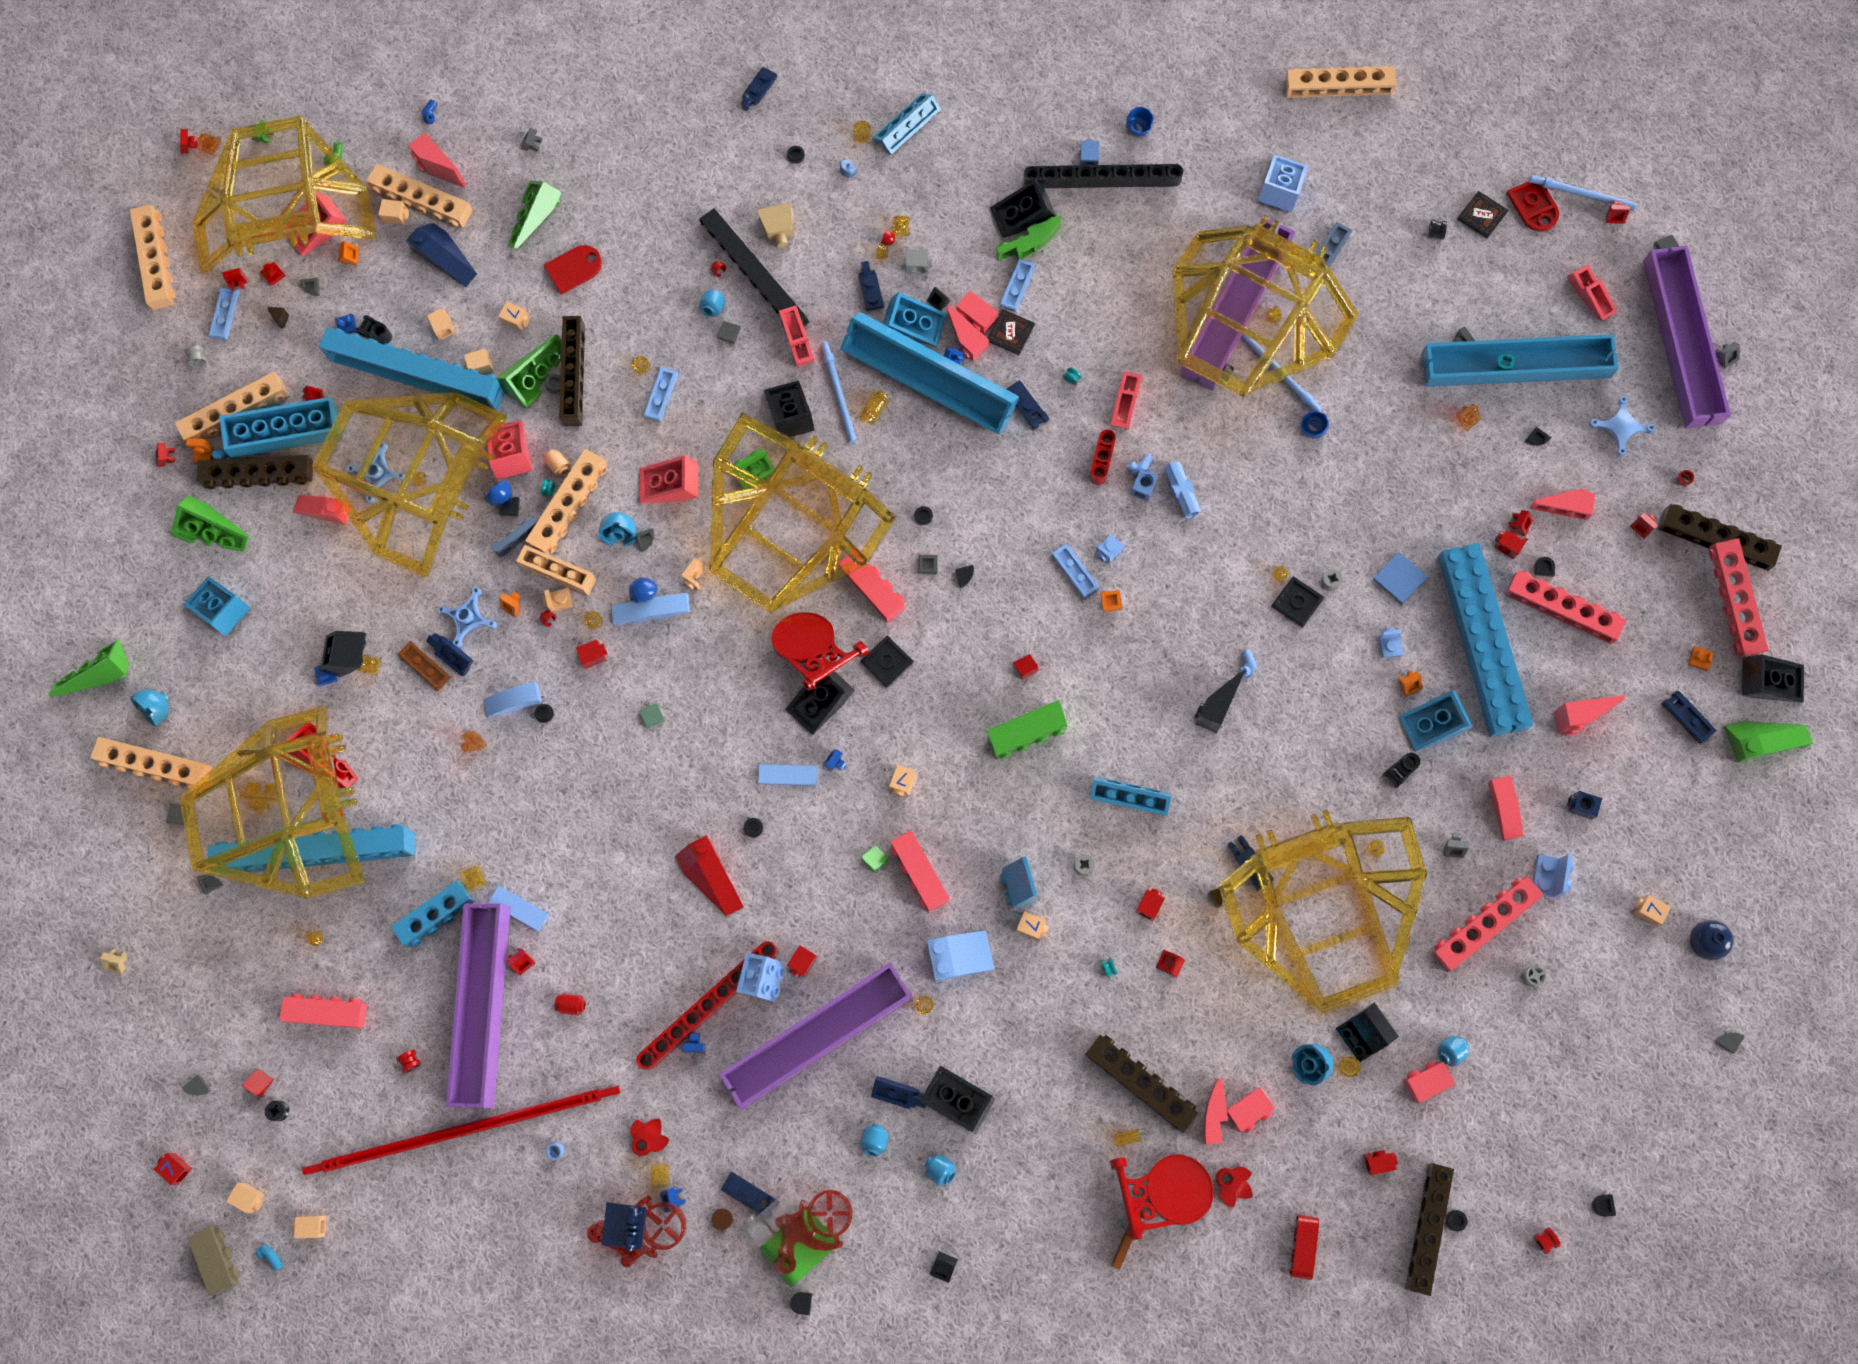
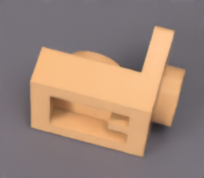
M696 558L693 559L681 576L685 586L691 590L695 588L699 591L701 587L694 578L700 577L703 572V566Z
M569 588L554 592L544 590L543 603L545 608L548 607L551 612L573 607Z

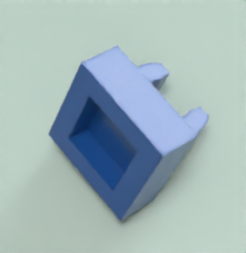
M353 314L335 318L338 329L347 334L356 332L357 325Z
M946 348L944 357L959 365L961 361H964L963 351Z
M321 665L314 667L318 686L338 681L337 676L320 671Z
M833 749L822 766L829 770H833L834 767L843 770L847 763L840 759L843 753Z
M690 1033V1043H683V1052H706V1044L700 1043V1034Z
M673 1187L660 1192L665 1213L680 1208V1205L686 1202V1200L679 1201L677 1199V1194L683 1192L682 1189L675 1190Z

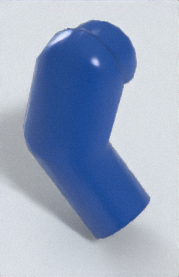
M430 99L421 112L423 120L427 124H433L435 121L433 111L438 104Z

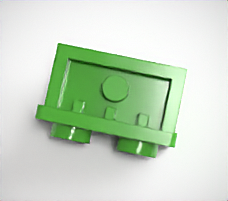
M764 449L753 451L749 457L739 459L731 466L744 491L776 473Z

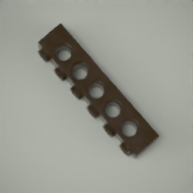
M562 316L559 418L564 427L582 426L585 324L581 316Z
M308 455L198 460L197 482L205 489H215V486L230 489L234 485L249 488L254 484L268 487L273 483L286 486L288 483L293 482L298 485H305L306 482H312L313 460Z
M1670 504L1664 509L1658 526L1660 531L1708 549L1713 544L1739 538L1745 563L1769 571L1776 565L1782 545L1776 544L1771 539L1760 538L1755 533L1744 532L1736 526L1720 523L1717 519L1704 517L1699 512L1688 511L1677 504ZM1679 519L1683 520L1685 522V525H1683ZM1698 526L1701 527L1704 530V532L1700 531ZM1717 533L1722 536V539L1717 536Z
M1106 1034L1104 1037L1099 1035L1085 1056L1181 1133H1184L1198 1114L1195 1110L1196 1106L1189 1100L1184 1102L1179 1098L1180 1093L1170 1086L1168 1089L1162 1084L1163 1079L1155 1073L1150 1075L1143 1063L1140 1061L1135 1063L1130 1059L1131 1054L1121 1047L1119 1050L1113 1045L1115 1041ZM1107 1050L1114 1052V1061L1108 1062L1104 1058V1053ZM1123 1063L1131 1066V1073L1129 1075L1121 1072L1120 1067ZM1139 1076H1144L1147 1079L1148 1083L1145 1088L1137 1085V1078ZM1156 1089H1160L1164 1094L1161 1101H1157L1153 1097V1092ZM1172 1102L1179 1104L1180 1111L1178 1114H1173L1170 1111L1169 1107Z
M1428 1163L1405 1289L1431 1296L1454 1174L1453 1168Z

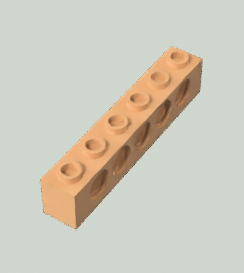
M1395 66L1330 67L1327 69L1295 68L1287 70L1285 78L1286 97L1393 94L1396 87Z
M379 164L375 165L366 180L373 193L377 195L382 193L389 200L403 201L406 207H415L420 213H429L434 219L438 221L443 219L455 228L457 226L463 228L473 212L468 202Z
M151 204L130 209L146 304L152 310L174 305L173 299L176 296L170 283H173V279L168 272V267H170L169 260L165 257L167 246L162 240L165 234L159 221H162L161 214Z
M272 372L177 421L175 424L185 442L187 438L206 439L208 437H215L221 431L219 416L268 408L274 403L284 401L285 397L289 396L280 377L275 372Z
M584 449L525 540L530 547L548 555L556 550L559 538L566 535L567 526L570 521L573 522L576 519L579 507H583L587 502L588 493L594 491L599 476L605 474L607 464L604 458ZM586 471H592L591 474L584 475ZM577 486H582L580 490L574 491ZM567 501H572L569 506H564ZM558 516H562V519L560 521L555 522V519ZM547 532H552L549 537H545Z
M102 737L97 738L90 759L97 761L96 765L108 768L109 765L115 766V770L125 773L127 769L132 770L134 775L144 777V774L150 775V779L160 782L162 778L167 779L169 784L179 786L180 783L186 784L185 788L195 791L198 788L205 789L212 769L211 766L204 763ZM118 752L117 757L113 759L115 753ZM135 757L134 763L131 764V760ZM153 761V766L149 768V764ZM171 766V770L167 773V768ZM189 770L188 776L184 778L185 772Z

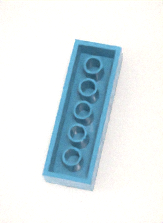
M332 397L219 416L224 451L230 458L342 439L338 408Z

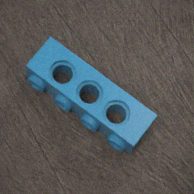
M1095 776L1090 799L1167 816L1172 793Z
M457 880L392 925L391 928L403 946L414 948L422 942L421 939L423 937L435 934L438 931L437 927L443 923L446 925L452 922L457 913H463L464 904H472L474 900L463 883ZM453 899L454 906L448 909L447 903ZM434 911H437V918L435 920H431V914ZM420 922L421 929L415 932L414 927Z

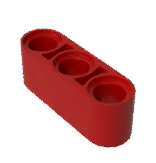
M1109 429L1103 430L1099 435L1090 473V480L1095 485H1101L1107 479L1116 440L1115 433ZM1108 438L1111 442L1105 443L1103 439ZM1100 455H1104L1107 457V459L1101 460L1098 457ZM1100 472L1103 474V476L1097 477L1094 475V473Z
M1298 1214L1296 1217L1298 1225L1295 1228L1293 1240L1295 1241V1249H1292L1291 1257L1293 1266L1290 1276L1312 1280L1318 1242L1319 1218Z

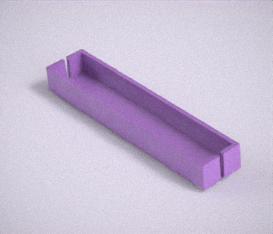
M1265 217L1261 218L1184 361L1180 376L1193 382L1197 379L1199 380L1198 384L1212 391L1214 390L1293 241L1295 231L1280 225L1277 236H1274L1277 223Z
M1688 246L1671 247L1669 251L1667 248L1651 250L1643 262L1685 429L1702 427L1704 424L1705 426L1723 424L1731 416Z
M464 904L446 1107L494 1108L511 909L510 906L504 904Z
M891 962L721 1072L719 1075L728 1090H736L731 1095L738 1107L744 1110L913 999L903 981L898 983L901 978Z

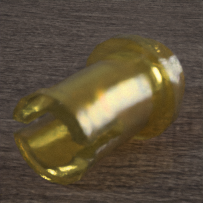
M1139 1129L1123 1133L1118 1131L1117 1134H1114L1116 1146H1121L1122 1148L1126 1144L1141 1142Z

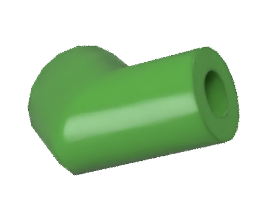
M333 142V154L325 156V165L334 167L341 160L343 143Z

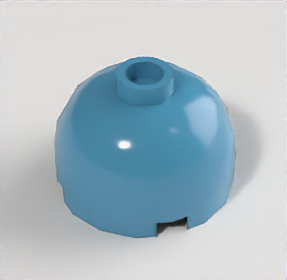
M623 512L607 514L601 520L598 531L599 538L610 546H613V542L618 541L625 542L623 546H630L635 542L636 537L634 520Z
M144 689L130 698L135 708L139 709L144 715L143 717L154 727L161 724L169 714L170 708L167 703L169 698L163 692L158 693L153 689Z
M1316 1043L1304 1044L1295 1049L1292 1054V1071L1301 1083L1315 1086L1329 1079L1332 1074L1333 1058L1330 1052L1323 1046Z

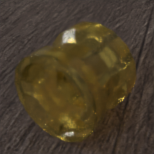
M866 121L855 123L853 126L855 140L859 143L869 141L871 138L869 123Z
M907 216L894 217L892 233L895 236H909L910 228L908 226L910 225V218Z
M363 655V664L359 669L360 673L366 674L368 672L371 675L377 676L381 666V658H370L369 655Z
M1345 1057L1339 1061L1338 1071L1342 1076L1351 1078L1360 1073L1361 1065L1356 1058Z

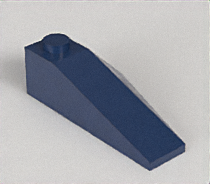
M434 223L417 227L406 240L412 251L465 287L477 275L450 235Z

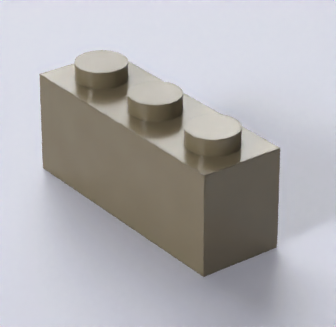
M210 1226L187 1238L209 1296L217 1295L239 1283V1271L232 1265L230 1260L232 1253L228 1247H225L223 1241L225 1235L221 1228Z

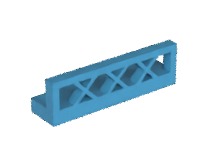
M921 93L872 139L876 143H881L886 152L892 154L935 116L941 108L933 95Z

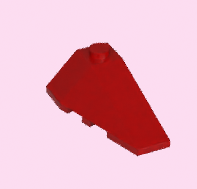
M309 721L285 740L278 755L292 766L344 790H347L358 780V777L346 761L337 759L335 753L338 752L335 747L329 748L324 742L327 736Z
M707 835L688 844L675 855L683 874L726 916L744 907Z

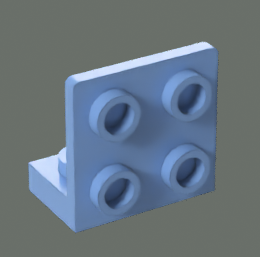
M1542 854L1537 855L1533 883L1545 897L1556 899L1569 892L1571 888L1569 876L1574 868L1573 855L1567 854L1561 858Z
M746 953L736 992L775 1002L780 993L779 984L785 973V963L766 956Z

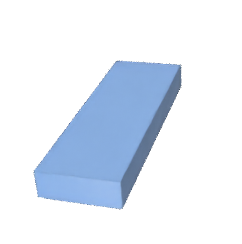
M1022 259L1018 260L999 307L1017 312L1036 264Z
M220 288L208 335L210 338L228 340L240 292L238 289L232 291L230 288Z
M660 367L643 414L644 418L658 422L662 421L678 376L677 371Z
M1067 543L1051 553L1083 599L1100 588Z
M759 764L758 784L817 786L818 767Z
M501 886L497 887L488 902L490 904L510 906L511 916L537 931H540L549 916L548 913Z

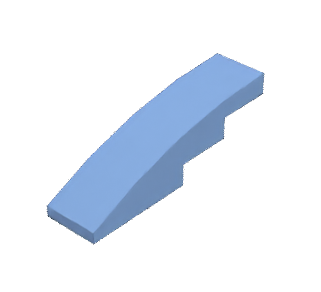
M687 593L653 597L650 600L639 601L638 603L631 601L612 606L614 625H622L633 621L637 623L651 619H665L690 612Z

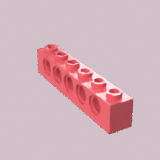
M1739 538L1709 546V557L1715 566L1714 576L1718 579L1720 585L1718 589L1719 595L1724 600V613L1730 622L1728 626L1729 632L1733 635L1735 641L1733 644L1735 653L1739 654L1741 658L1769 651ZM1724 557L1730 559V566L1724 563ZM1730 575L1735 578L1734 585L1729 582ZM1735 594L1739 595L1740 603L1734 601ZM1739 613L1745 615L1744 622L1739 620ZM1745 631L1750 634L1749 641L1744 638Z
M1517 571L1513 575L1504 594L1511 599L1610 644L1618 640L1626 622V619L1621 618V615L1618 613L1608 612L1600 605L1588 603L1584 598L1573 596L1563 588H1555L1545 580L1533 578L1525 571ZM1526 586L1530 587L1533 593L1528 592ZM1544 595H1548L1551 601H1547ZM1562 603L1567 604L1569 609H1565ZM1580 611L1585 612L1587 618L1581 616ZM1598 619L1602 620L1605 626L1600 625Z
M1528 876L1523 879L1521 877L1515 879L1511 883L1512 888L1508 891L1504 889L1495 896L1497 898L1492 904L1487 902L1480 908L1482 912L1479 915H1471L1464 921L1466 925L1462 929L1457 927L1449 933L1451 938L1446 942L1442 939L1434 946L1436 950L1432 954L1448 972L1455 969L1544 896ZM1514 892L1520 894V903L1513 900ZM1498 905H1503L1505 907V915H1500L1498 913ZM1484 917L1488 918L1491 922L1489 928L1482 925ZM1468 930H1472L1475 933L1473 941L1469 940L1466 936ZM1453 942L1460 946L1459 953H1454L1451 950Z

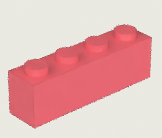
M855 549L838 563L839 569L888 623L905 609V600L899 593L895 594L891 590L893 587L888 580L885 579L883 581L879 576L881 573L875 566L871 567L867 563L869 560L862 552L859 554Z
M912 830L892 840L891 844L893 847L890 850L895 858L899 857L902 864L899 866L903 874H908L912 881L909 882V885L914 893L918 891L921 897L918 901L923 910L927 908L931 912L949 902V896Z
M291 994V997H283L279 1021L364 1029L367 1004L361 1003V999L349 998V1002H342V998L330 997V1000H322L323 996L311 995L310 999L303 998L302 994Z

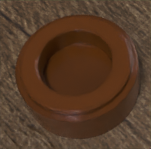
M722 1208L713 1213L712 1224L716 1229L725 1230L731 1226L733 1216L729 1210Z

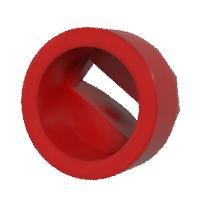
M885 230L881 244L890 246L895 242V235L891 231Z
M715 261L711 264V271L717 277L721 276V274H718L720 269H722L723 273L726 271V265L720 261Z
M1683 470L1678 474L1677 481L1680 485L1687 486L1694 481V474L1690 470ZM1681 475H1682L1683 477H1685L1686 479H1688L1689 482H1686L1685 480H1683L1682 478H1680Z
M546 610L540 614L539 618L542 624L550 627L552 624L547 623L550 617L555 621L557 616L553 612Z

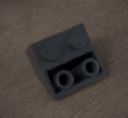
M334 631L326 635L320 671L342 677L360 669L363 664L362 655L366 646V633Z
M1375 1002L1335 1028L1359 1063L1387 1047L1399 1037Z

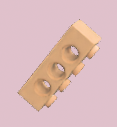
M524 545L516 560L522 569L586 596H589L596 582V578L591 572L527 545Z

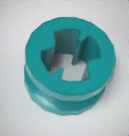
M1502 354L1498 358L1497 369L1499 371L1512 370L1515 359L1510 354ZM1503 360H1506V362L1509 361V365L1505 366L1506 364H1504L1503 366Z
M1071 367L1067 368V373L1063 374V378L1073 385H1076L1082 377L1076 369Z
M544 479L541 485V495L547 494L549 497H552L556 486L555 481L551 480L549 482L548 479Z
M1111 958L1107 962L1101 961L1107 978H1110L1112 974L1117 975Z

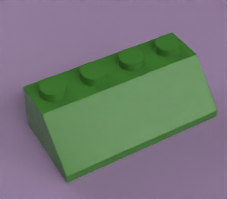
M1057 700L987 730V740L995 758L1007 759L1012 756L1011 753L1014 751L1023 752L1029 749V745L1033 743L1039 745L1046 742L1047 737L1063 735L1068 725L1060 701Z

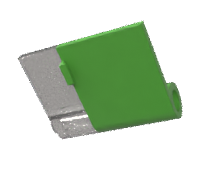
M792 1186L755 1217L752 1214L743 1222L746 1225L743 1228L744 1231L790 1288L838 1245L837 1241Z

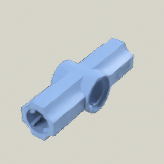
M1175 461L1165 466L1164 470L1171 484V492H1174L1175 501H1178L1184 517L1191 518L1196 516L1201 510L1194 497L1193 485L1186 478L1180 462Z

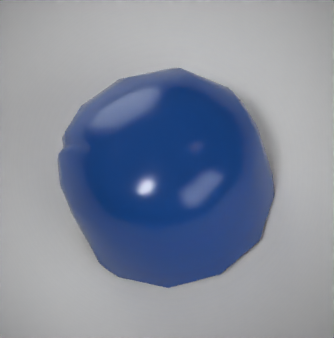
M1135 107L1130 111L1126 119V128L1135 136H1145L1152 128L1154 116L1145 107ZM1136 124L1141 125L1142 130L1139 131Z
M1311 411L1303 416L1301 430L1305 436L1317 439L1327 433L1329 420L1325 413ZM1309 424H1310L1311 426H1313L1314 428H1316L1317 430H1316V431L1311 430V429L1309 428Z
M505 480L490 488V493H484V498L490 505H501L510 499L512 495L511 486Z
M645 577L635 579L629 586L630 600H634L636 603L652 599L657 592L655 582Z

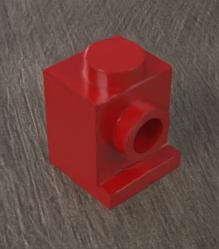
M1500 531L1495 538L1497 543L1494 547L1514 559L1528 539L1525 537L1522 540L1512 531Z
M1376 1151L1373 1152V1157L1371 1153L1363 1154L1369 1175L1397 1170L1396 1165H1398V1161L1394 1152Z

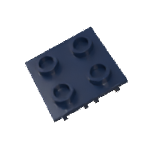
M606 1202L601 1245L623 1247L625 1251H633V1249L642 1250L647 1207Z

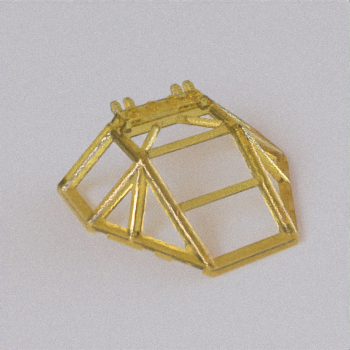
M301 115L231 129L192 221L201 273L212 271V268L234 249L240 257L243 256L242 247H246L249 254H254V245L289 238L290 243L295 246L297 245L296 236L300 235L302 242L305 244L308 243V234L310 233L364 238L366 240L377 239L369 189ZM297 128L298 149L237 161L239 145L241 144L240 139ZM309 140L318 147L332 164L312 173ZM299 157L301 182L232 195L236 169ZM338 172H341L349 182L330 180L327 178L331 177L332 175ZM314 189L358 195L363 227L320 222ZM298 190L279 216L259 219L236 204V202ZM304 196L306 211L291 213ZM221 210L226 241L212 254H209L205 224ZM233 211L249 220V222L235 224Z
M1266 214L1259 224L1253 226L1245 225L1198 231L1172 271L1178 363L1242 397L1270 383L1279 382L1288 375H1294L1315 366L1324 359L1333 358L1359 315L1330 267L1326 265L1323 257L1328 250V246L1324 245L1320 254L1317 255L1313 251L1316 249L1318 241L1314 240L1307 250L1274 233L1279 221L1275 220L1269 230L1264 228L1269 218ZM1236 240L1222 262L1190 265L1204 243ZM1245 246L1261 253L1239 257ZM1271 259L1284 265L1296 294L1240 265ZM1230 269L1296 303L1273 340L1212 309ZM1296 272L1311 279L1304 292ZM1204 276L1184 291L1183 277ZM1322 283L1344 315V319L1331 340L1308 307ZM1210 285L1187 333L1185 303ZM1208 316L1267 346V349L1245 382L1190 354ZM1295 327V361L1264 374ZM1306 327L1321 347V350L1306 356Z
M457 392L345 401L312 467L375 556L428 578L446 523L450 516L461 521L463 520L464 516L459 512L453 511V509L457 506L463 510H468L469 505L458 499L474 467L485 471L488 470L489 466L478 461L481 456L487 460H493L494 456L483 449L504 425L508 415ZM434 404H442L434 412V414H432L429 407L427 406ZM457 405L491 420L477 438L443 423V420ZM415 406L420 415L389 408ZM353 413L385 419L356 477L327 466ZM393 421L429 429L396 495L363 481ZM435 435L448 467L443 481L405 494ZM444 436L461 443L454 459H452ZM337 483L380 501L358 513ZM437 492L429 509L410 501ZM397 508L433 524L421 562L386 547ZM383 513L375 538L365 522Z
M742 412L713 459L714 480H712L711 503L713 514L710 533L712 545L709 571L764 610L772 613L866 566L896 520L897 515L865 487L873 476L871 472L866 473L859 483L856 479L863 471L862 466L859 465L850 477L821 457L828 446L826 442H822L817 451L813 452L812 449L818 441L816 435L804 446ZM747 429L787 450L768 482L729 462L730 457ZM792 463H795L809 473L808 475L782 480ZM724 473L752 488L724 493ZM820 480L826 484L835 525L781 488ZM836 492L852 502L842 519ZM774 493L833 532L805 564L750 527ZM755 499L725 543H722L724 505ZM864 504H866L881 518V521L862 551H860L845 535ZM745 533L799 569L772 599L723 566ZM842 549L852 561L838 567ZM829 555L825 574L800 586Z
M327 706L268 720L179 798L192 870L194 872L226 878L230 881L246 883L304 899L366 883L344 813L345 808L357 805V799L349 798L343 801L341 799L342 797L353 795L355 789L353 787H346L339 790L332 755L342 753L346 748L345 745L330 747V744L342 741L343 735L337 733L328 736L329 713ZM316 721L315 734L276 743L278 730ZM263 740V746H256ZM307 748L311 765L288 753ZM278 757L313 775L315 789L292 822ZM270 758L284 828L246 843L234 778ZM226 784L238 846L204 859L194 802ZM318 799L322 818L301 823ZM335 827L350 873L309 884L294 838ZM274 845L263 876L225 866V864ZM285 854L295 884L275 879Z
M1324 810L1322 814L1326 826L1321 827L1318 816L1313 814L1311 815V820L1315 830L1279 843L1276 841L1274 832L1268 830L1267 836L1271 843L1268 847H1265L1261 834H1257L1256 840L1260 849L1218 885L1235 941L1322 1013L1398 986L1405 950L1408 949L1411 937L1409 935L1411 926L1415 922L1422 896L1423 881H1426L1427 877L1410 817L1333 823L1328 810ZM1400 832L1410 868L1363 872L1353 836ZM1343 846L1348 865L1323 854V852ZM1313 857L1345 872L1343 875L1281 897L1298 862L1306 858ZM1287 866L1274 891L1269 872ZM1256 872L1267 907L1245 927L1234 891ZM1353 879L1368 924L1300 949L1279 906ZM1411 881L1406 902L1379 885L1381 883ZM1371 894L1402 914L1393 952L1389 949ZM1266 926L1264 951L1251 939ZM1371 932L1385 975L1324 997L1304 956ZM1278 933L1301 980L1276 961Z

